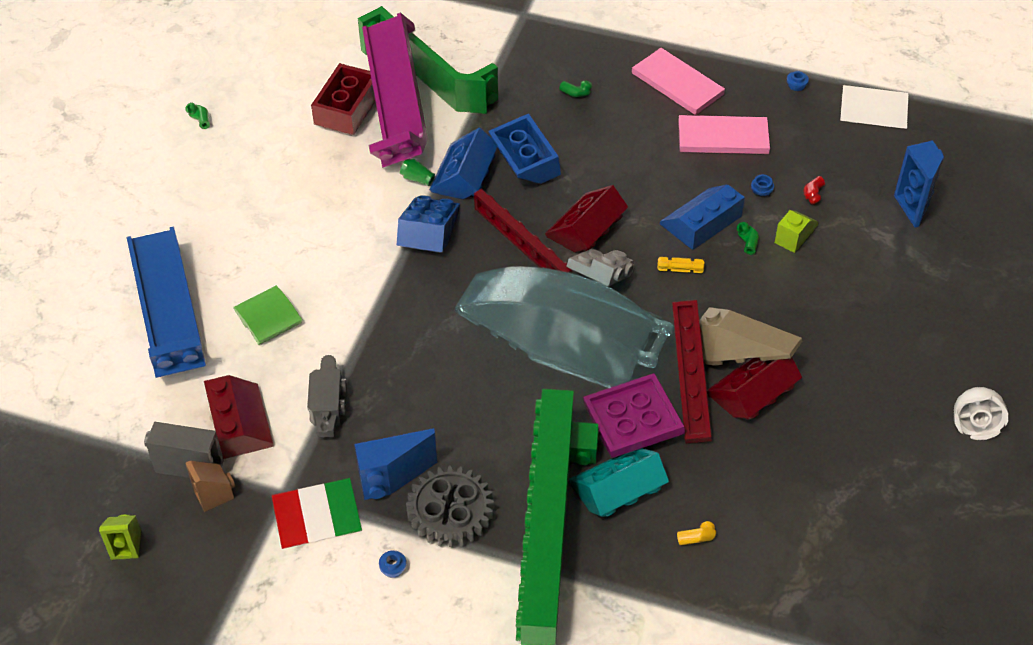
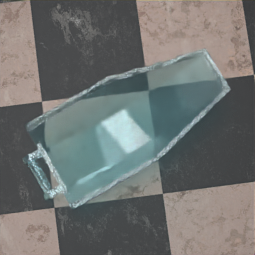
M505 267L475 274L455 307L456 313L477 326L481 324L490 329L491 335L496 338L501 336L509 341V346L514 349H522L528 353V358L608 388L631 381L636 364L655 368L659 362L658 355L667 337L671 336L675 329L673 324L663 320L662 317L640 308L627 297L601 283L579 275L538 267ZM652 332L658 333L650 351L644 352L643 350Z

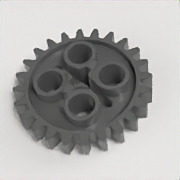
M451 466L448 467L447 472H443L438 467V474L434 475L431 471H427L428 479L420 476L419 485L412 484V492L408 493V502H406L408 521H411L413 530L418 529L419 537L427 534L428 543L436 538L438 546H441L444 540L448 541L449 547H452L454 540H457L462 546L463 538H467L471 542L474 541L473 533L481 536L482 527L488 528L489 519H493L494 500H492V491H488L487 482L482 483L481 475L473 478V470H469L464 474L461 466L457 472H453ZM457 487L454 492V502L451 503L453 488ZM450 508L448 522L446 525H443L447 517L446 509ZM459 518L464 519V520H462V521H456V519H459Z

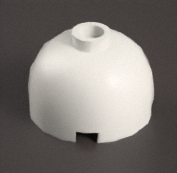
M974 387L966 390L958 397L954 405V422L960 433L963 434L964 432L971 435V439L987 440L1001 433L1000 429L1007 425L1008 410L1002 397L994 390L985 387Z

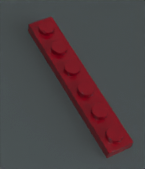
M482 189L474 193V209L560 287L565 290L572 285V269L566 267V262L558 258L551 248H547L536 235L531 234L522 222L512 217L506 208H502L491 195H488Z
M697 300L672 302L685 444L709 442L712 440Z

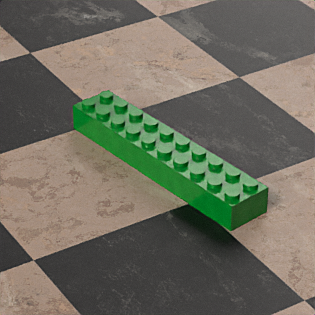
M542 389L541 399H536V420H534L533 428L534 442H532L531 450L532 463L529 471L530 485L527 492L528 507L525 514L523 559H521L520 569L521 583L518 589L519 604L516 611L515 625L516 641H521V645H556L574 391Z

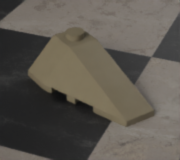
M709 307L699 320L704 364L722 365L725 360H736V363H745L746 358L757 357L761 361L788 359L794 355L803 342L799 336L731 310Z

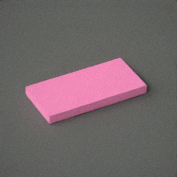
M662 48L632 67V74L694 115H697L719 99L725 92V88Z
M679 115L680 152L769 154L770 144L767 117Z

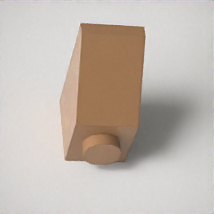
M197 461L185 463L194 493L204 512L234 499L231 489L235 487L234 481L229 472L224 473L220 464Z

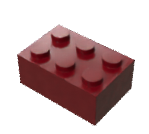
M339 63L311 104L314 125L354 135L375 103L370 71Z

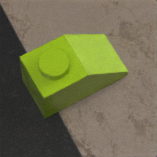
M789 210L778 223L774 243L795 253L818 226L819 222L800 212Z
M124 514L118 517H108L100 526L99 532L110 559L139 558L141 528L136 515Z

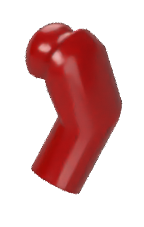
M821 176L813 179L803 189L804 196L809 200L810 204H815L821 200L818 192L825 185V180Z

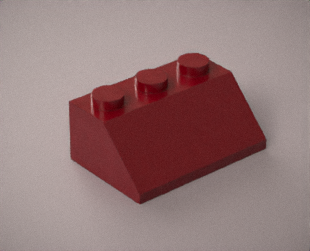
M614 185L587 192L545 235L572 252L588 251L596 245L595 241L599 237L609 232L611 224L618 222L623 217L622 213L628 206Z
M759 357L750 358L706 391L708 396L731 416L748 420L756 417L760 413L759 410L764 406L776 402L777 396L781 393L793 389L795 383L802 376L792 357L761 361Z
M232 375L204 381L223 459L274 447L257 383Z

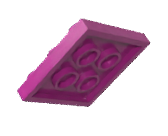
M654 373L583 397L584 405L593 423L598 424V433L611 458L685 434L684 425Z

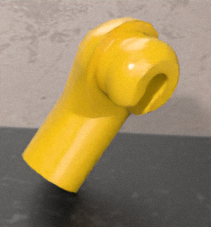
M706 521L698 529L677 532L679 545L711 541L715 538L717 531L712 522Z

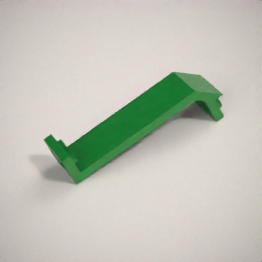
M383 6L357 18L360 47L365 55H367L362 27H370L394 17ZM413 32L409 33L408 37L416 76L456 112L487 114V106L498 100V67L491 63L474 73H460Z

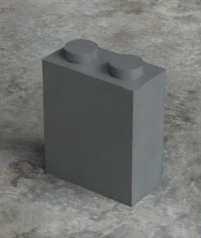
M154 421L151 430L147 431L145 435L144 445L148 449L149 460L153 464L155 473L190 478L185 464L188 461L220 464L221 467L223 465L224 459L217 433L214 430Z

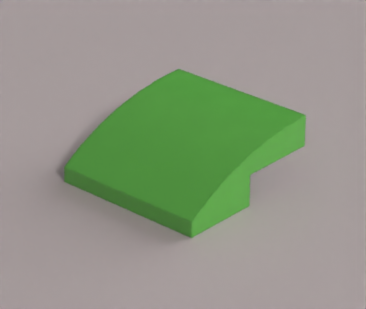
M277 285L233 307L244 327H248L258 345L302 323L301 317Z

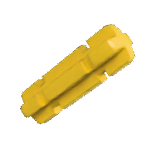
M659 257L657 268L659 271L671 269V272L690 273V270H693V273H703L704 260L694 259V261H691V258L672 257V260H668V257Z

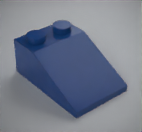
M434 428L355 444L364 500L379 499L383 496L391 495L437 463Z

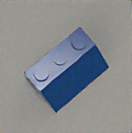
M529 114L488 131L490 137L518 178L541 184L561 175L559 156Z
M479 127L451 143L429 190L432 193L459 199H465L470 195L474 196V193L482 188L481 183L489 172L488 167L495 158L494 153L497 146L492 138Z
M933 140L907 146L894 197L915 228L919 227L929 207L944 159L942 151L938 149Z
M729 185L708 188L661 220L660 225L690 249L694 250L742 217L745 197Z

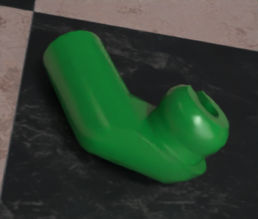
M585 80L581 82V86H574L563 81L560 84L559 90L572 97L588 96L592 92V83Z
M193 102L188 103L185 107L188 115L199 121L200 128H209L208 110L201 105H195Z
M740 222L736 230L739 237L746 242L744 252L753 255L756 252L759 239L758 232L749 226L747 222Z

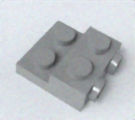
M590 249L570 257L566 267L606 286H610L629 277L633 272L634 264H632L633 260L627 258L624 252L613 250L603 255L598 250Z

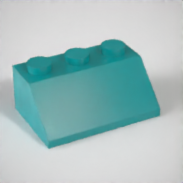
M641 448L611 458L570 478L569 482L589 512L605 517L615 513L616 508L622 505H631L639 500L638 497L646 493L658 492L661 490V486L668 483L669 480L659 453Z

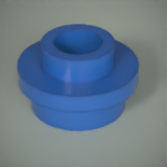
M795 71L787 76L788 86L794 91H801L808 85L809 78L803 72Z
M758 175L752 181L751 189L757 195L766 196L773 192L774 183L771 177Z
M387 551L379 559V569L387 577H398L406 568V558L399 551ZM390 561H397L395 564H388Z

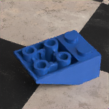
M426 195L415 197L398 218L396 245L443 252L448 245L460 203H454L451 199L434 200Z

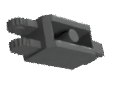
M328 354L321 358L320 369L313 370L309 374L307 409L310 414L309 420L314 426H317L318 437L321 438L334 437L336 425H341V415L346 414V402L342 400V394L347 393L346 379H342L341 370L336 367V358Z

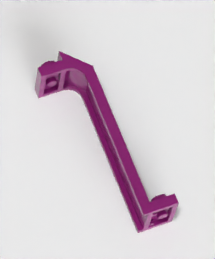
M401 12L397 13V16L370 27H362L383 139L370 144L369 150L370 154L381 160L382 168L421 155L428 141L408 37L409 33L416 31L415 25Z

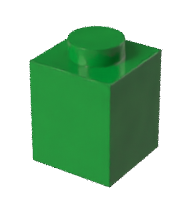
M572 422L569 463L580 465L596 464L597 423Z

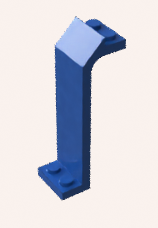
M174 226L169 227L170 230L136 238L126 237L150 346L148 348L149 358L154 369L155 378L206 366Z

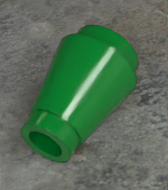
M415 158L406 159L400 169V174L403 175L404 179L428 186L432 184L435 178V174Z

